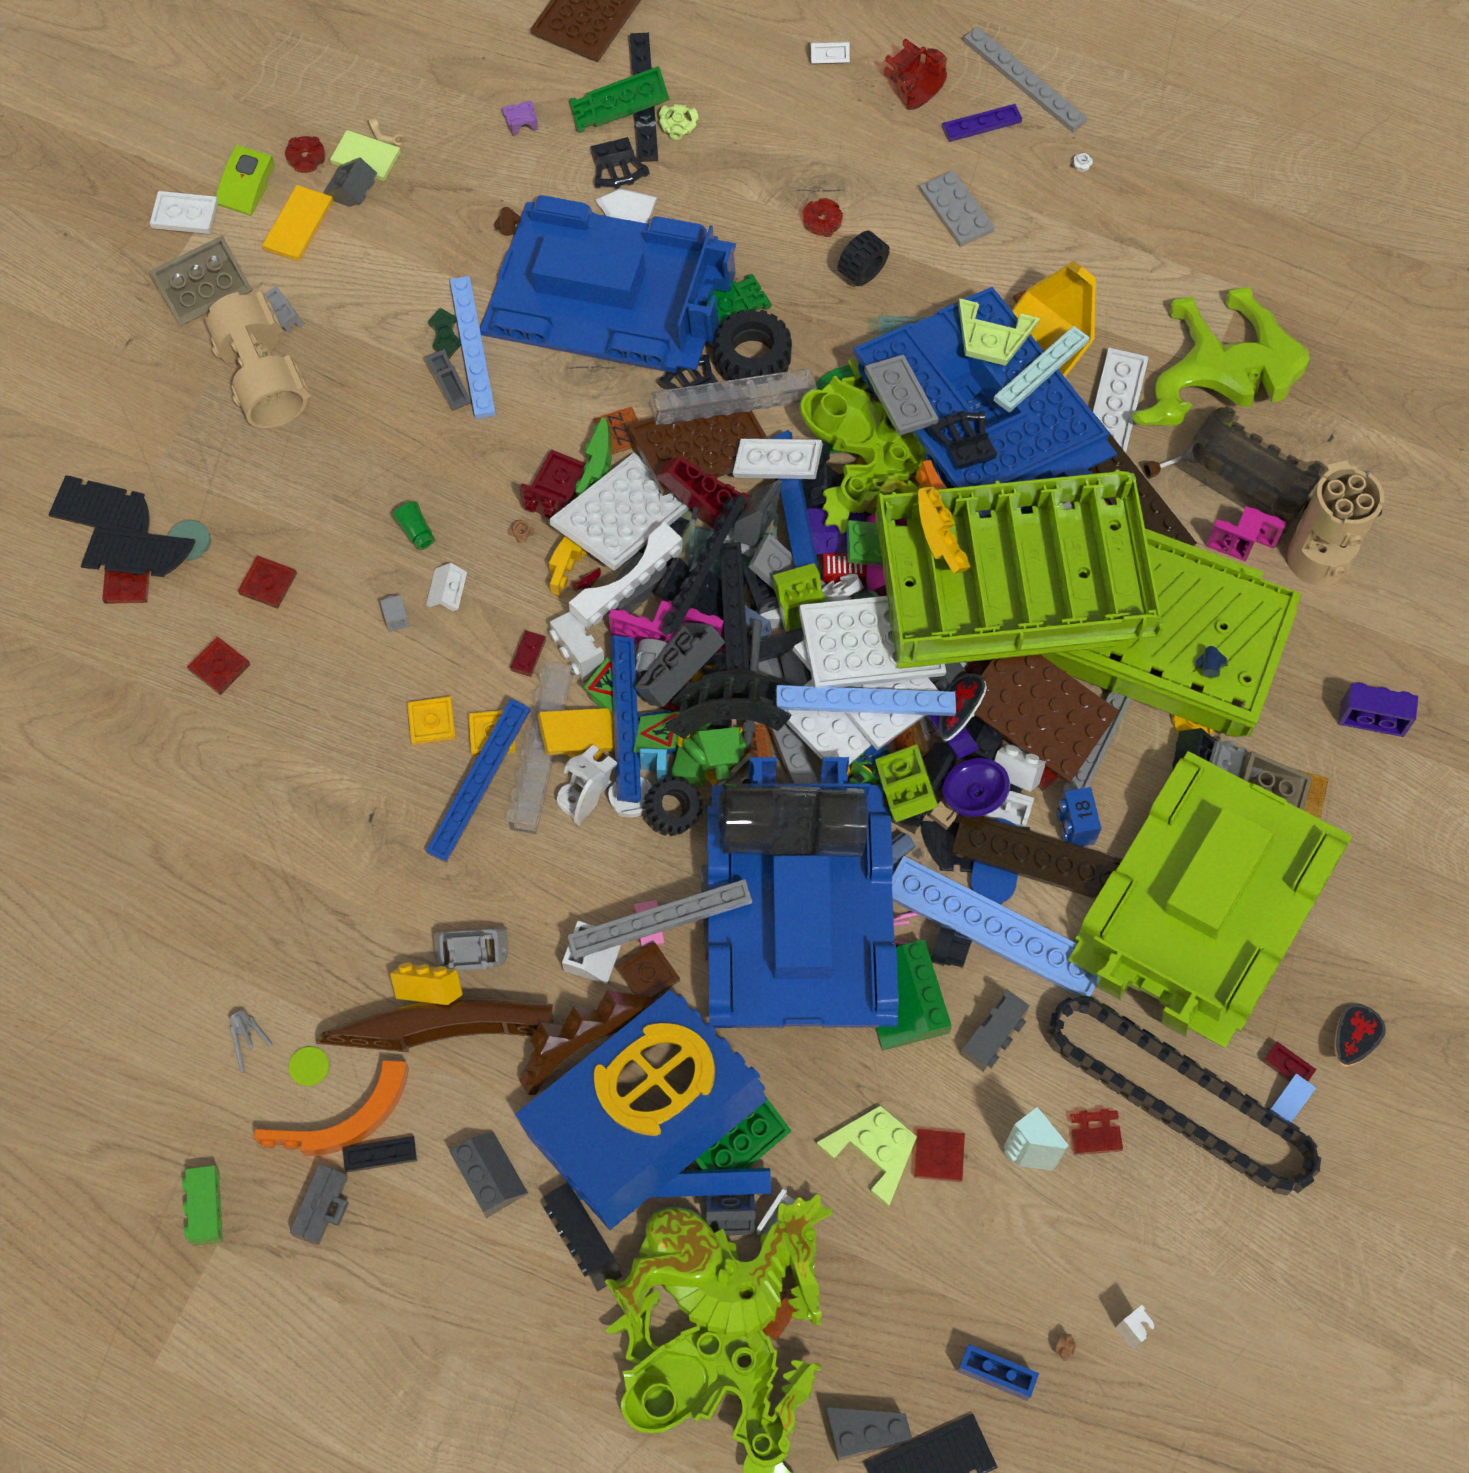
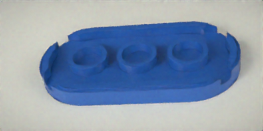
M993 819L995 821L1017 827L1011 821L1005 819ZM973 862L970 886L972 891L998 904H1003L1013 896L1018 875Z

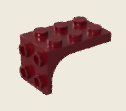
M551 449L532 485L529 486L524 483L520 485L522 507L529 512H537L550 520L551 517L573 500L576 494V484L578 480L582 479L586 463Z

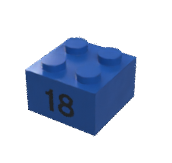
M1087 787L1064 791L1063 797L1059 801V808L1056 809L1058 821H1062L1063 829L1061 830L1063 841L1080 847L1095 845L1102 828L1092 788Z

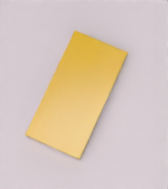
M296 185L263 242V250L299 262L333 203V197Z
M608 708L539 712L537 715L546 755L584 753L592 745L599 749L598 752L615 751L614 714Z

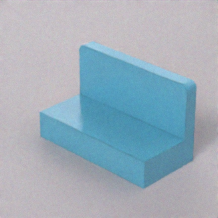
M640 749L641 770L657 771V782L667 777V749Z

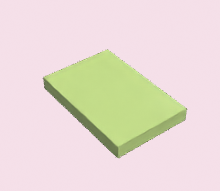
M347 130L330 158V162L333 165L340 166L361 157L377 172L375 179L385 181L401 150L399 147Z

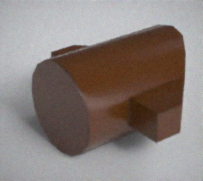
M504 207L501 210L500 216L495 221L494 227L496 229L500 228V233L503 235H513L516 230V224L521 223V217L509 207Z

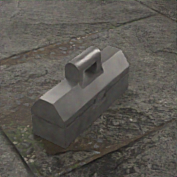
M321 1164L318 1165L290 1230L293 1237L319 1245L328 1223L340 1225L349 1202L339 1199L348 1179L347 1175ZM333 1204H337L333 1217L329 1216Z

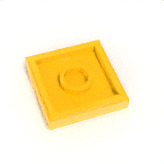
M451 696L407 702L412 745L456 739Z
M504 710L469 713L472 756H479ZM515 740L508 753L516 752Z

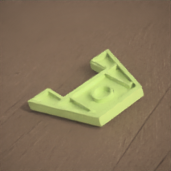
M960 298L958 301L965 356L1006 366L1039 324L1040 318L1025 314L1019 315L1016 329L975 319L979 307L977 302Z
M879 1106L820 1140L816 1145L833 1160L837 1158L849 1143L885 1173L871 1189V1192L889 1207L917 1136L883 1107Z

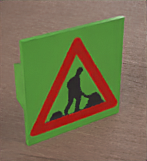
M606 658L583 688L592 695L591 700L599 707L608 708L614 714L612 661Z
M679 712L640 716L633 752L639 753L640 749H675L678 735L668 730L666 725L679 715Z

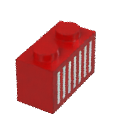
M823 553L822 576L823 582L826 585L831 581H834L836 584L841 581L840 577L848 574H857L858 578L863 580L866 585V564L848 563L847 553Z

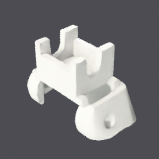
M594 745L582 755L579 754L566 763L564 773L572 772L570 784L563 786L559 790L556 800L562 811L573 818L574 823L578 826L585 821L596 807L600 794L611 785L612 781L609 780L611 770L617 765V762L609 756L601 762L595 761L593 757L598 753L599 749ZM576 783L583 788L581 793L573 788Z

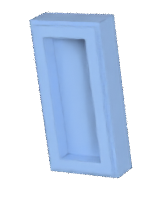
M1295 1074L1271 1107V1110L1278 1113L1279 1118L1285 1122L1287 1120L1292 1122L1316 1087L1298 1074Z

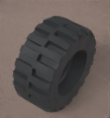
M749 309L746 312L744 310L737 311L736 315H729L727 321L723 320L719 328L716 329L714 339V363L719 374L723 375V379L727 382L732 381L733 385L738 388L743 386L744 389L748 390L750 388L762 389V386L765 385L770 387L774 381H780L783 375L787 373L791 363L792 339L786 324L781 319L778 321V317L772 313L769 315L767 311L760 310L759 312L755 311V309ZM747 341H758L768 346L770 351L762 357L748 358L740 355L735 351V348Z

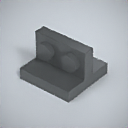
M754 1194L706 1196L707 1224L714 1233L724 1229L726 1235H755Z

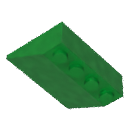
M925 939L896 947L899 997L898 1026L875 1027L882 1051L950 1033L952 1025Z
M766 1097L767 1101L694 1160L693 1163L699 1170L748 1169L787 1136L791 1129Z

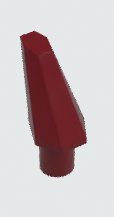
M600 567L581 577L580 581L573 582L574 590L591 588L601 575Z

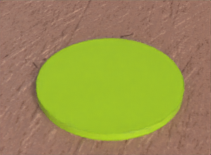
M317 1047L299 1049L293 1054L289 1062L291 1078L302 1086L319 1084L325 1079L329 1071L328 1057Z

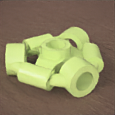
M674 104L671 107L664 105L659 112V123L663 131L668 132L673 140H680L683 135L690 134L697 126L696 121L699 120L696 109L687 108L686 105ZM686 112H687V116H688L689 121L684 117V113H686Z

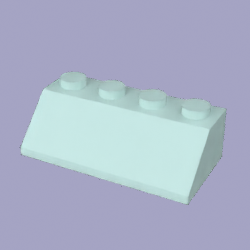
M1036 1107L1014 1125L1004 1145V1153L1012 1163L1015 1161L1018 1166L1052 1171L1060 1162L1069 1145L1040 1109Z

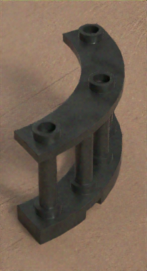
M727 670L705 675L701 680L686 684L671 698V703L678 706L680 712L679 715L666 725V728L685 739L693 731L709 723L727 719H740L758 722L779 731L791 718L792 714L776 707V686L794 685L769 674L768 677L755 674V671ZM733 693L749 694V698H748V699L732 698V694H733ZM723 695V699L708 701V699ZM758 696L772 700L773 705L757 701Z

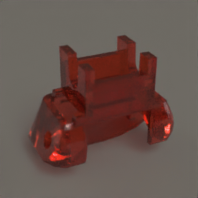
M905 38L902 44L904 48L894 58L890 55L885 57V62L891 65L894 70L886 66L884 68V75L897 84L896 93L905 108L913 110L926 104L944 86L947 79V57L940 50L934 48L926 50V47L923 46L919 48ZM921 54L926 55L925 63L920 62Z

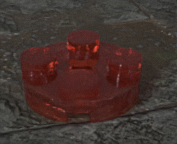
M302 136L298 138L293 137L289 140L285 150V157L288 165L293 167L295 171L300 173L313 172L320 163L321 165L324 163L326 157L325 150L318 137ZM308 152L306 157H303L302 153Z
M819 198V201L809 202L803 211L804 228L816 235L831 237L842 224L843 213L839 209L840 206L828 198ZM824 214L826 215V219H820L818 216H822Z

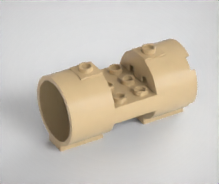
M262 291L257 293L249 292V295H239L236 292L217 300L209 308L210 313L208 317H205V321L212 336L211 340L214 345L212 350L216 357H221L226 363L240 364L242 367L233 379L232 390L235 395L232 397L238 407H242L248 422L257 428H274L294 420L303 412L307 404V398L312 395L298 363L290 355L281 357L272 356L271 351L278 342V334L284 331L270 300Z
M1348 460L1326 465L1308 507L1305 509L1287 548L1288 565L1299 579L1312 585L1327 586L1340 581L1346 575L1359 552L1361 542L1371 530L1384 504L1383 488L1373 474L1370 473L1368 475L1358 470L1357 466L1349 465Z

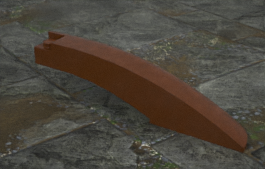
M490 998L456 999L448 1005L421 1002L380 1011L336 1026L317 1035L316 1044L409 1053V1048L460 1036L508 1034L532 1037L540 1022L553 1024V1004Z

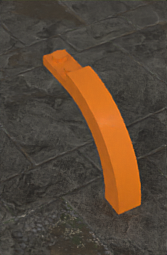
M383 1061L377 1086L369 1100L357 1113L338 1125L318 1131L255 1129L254 1139L263 1148H274L275 1145H284L286 1149L296 1150L301 1146L300 1151L304 1156L331 1154L342 1151L343 1147L354 1146L374 1133L395 1109L407 1082L408 1064L402 1061Z

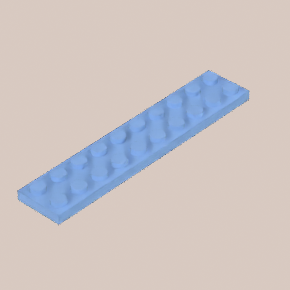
M903 856L892 876L893 902L940 926L944 925L956 929L957 933L971 939L973 943L1077 996H1091L1097 984V977L1068 961L1077 943Z

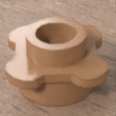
M519 520L513 525V528L509 529V534L517 538L519 543H525L526 539L534 534V528L529 527V524L524 520Z
M1068 1334L1067 1337L1061 1335L1056 1347V1354L1063 1357V1361H1067L1068 1357H1072L1075 1352L1076 1342H1074L1071 1334Z

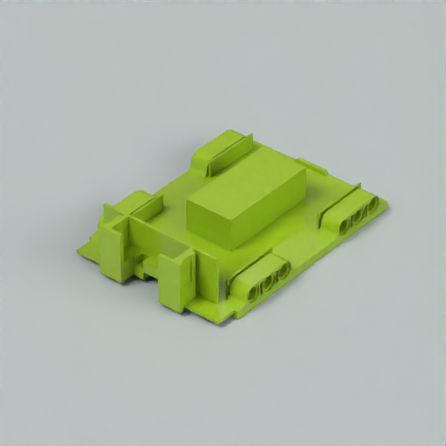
M1188 751L1184 758H1181L1153 803L1146 822L1119 867L1111 873L1087 913L1082 927L1075 938L1078 944L1068 961L1096 976L1097 988L1120 1001L1129 986L1139 992L1142 990L1158 999L1160 1004L1166 1006L1163 1010V1025L1184 1037L1188 1035L1189 1029L1226 1049L1235 1031L1237 1030L1241 1033L1353 836L1297 808L1276 794L1254 783H1249Z

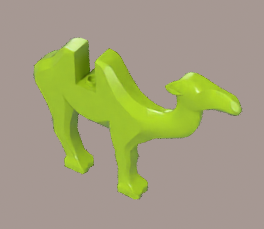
M1250 287L1230 290L1225 302L1230 309L1241 311L1250 320L1256 331L1257 342H1236L1223 345L1202 318L1193 296L1174 299L1171 301L1169 312L1172 318L1185 320L1195 346L1183 360L1164 371L1158 377L1155 387L1158 403L1150 408L1133 412L1131 418L1138 425H1180L1184 421L1192 403L1183 402L1179 397V391L1189 386L1211 388L1240 406L1252 407L1254 394L1258 393L1260 381H1262L1271 403L1281 401L1287 397L1292 385L1305 373L1310 360L1309 351L1303 344L1278 325L1273 313L1265 309L1252 297L1253 292Z

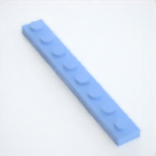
M470 276L450 279L475 419L496 416Z
M776 686V707L783 710L955 716L956 714L955 692L839 687L815 689L812 686Z

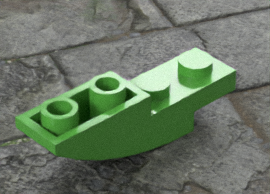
M604 417L596 424L593 432L594 435L591 441L586 444L585 454L589 462L584 467L582 479L578 480L575 492L577 496L581 495L610 471L613 442L610 426Z

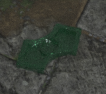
M439 308L428 321L429 326L436 333V339L432 346L433 350L437 352L445 349L450 359L462 345L461 340L453 332L457 318L444 309Z

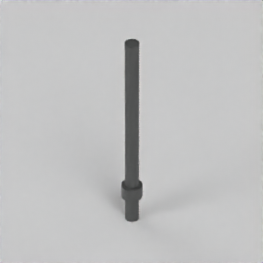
M753 620L749 671H755V674H758L761 620ZM745 720L742 724L747 751L752 749V737L756 728L754 721Z

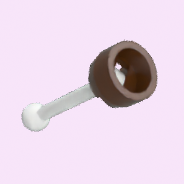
M1184 453L1181 457L1161 464L1156 461H1148L1143 463V472L1150 479L1159 475L1162 467L1182 460L1188 461L1191 456L1189 453Z

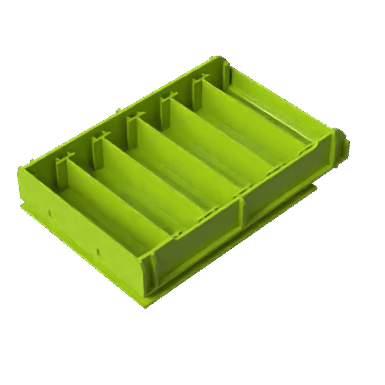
M1115 470L1109 473L1010 483L995 481L994 484L937 490L941 496V501L951 512L955 523L949 530L955 535L957 544L967 555L971 566L965 572L954 574L945 558L935 559L928 545L919 513L918 492L901 494L892 492L891 495L878 494L877 511H875L898 669L1114 647V641L1160 637L1163 630V619L1160 612L1134 473ZM1118 497L1115 499L1116 505L1105 506L1104 499H1101ZM1079 501L1074 502L1075 509L1063 510L1061 502ZM1032 506L1033 513L1021 514L1020 507ZM990 510L991 517L979 518V512L975 511ZM910 518L906 520L907 526L896 527L895 520H893ZM1116 525L1118 530H1111L1110 526ZM1084 572L1087 574V578H1081L1079 574ZM907 581L913 582V586L907 587L905 583Z
M1111 525L1110 529L1116 531L1118 527ZM1145 529L1160 612L1163 619V630L1160 637L1114 641V647L1040 655L1060 669L1067 671L1068 675L1110 690L1113 695L1115 693L1121 694L1224 733L1226 737H1250L1255 724L1257 725L1302 594L1296 592L1297 590L1293 591L1263 580V571ZM1081 572L1079 574L1081 578H1087L1086 573ZM1220 625L1225 626L1227 629H1226V630L1221 629V628H1220ZM1209 646L1217 648L1228 660V666H1221L1220 675L1215 678L1203 676L1202 668L1196 667V660ZM1114 653L1122 656L1121 662L1109 659L1110 654ZM1151 668L1162 671L1161 678L1149 674ZM1243 677L1249 678L1251 682H1245ZM1192 683L1204 687L1202 693L1190 689ZM1233 698L1245 702L1244 707L1240 708L1232 705Z

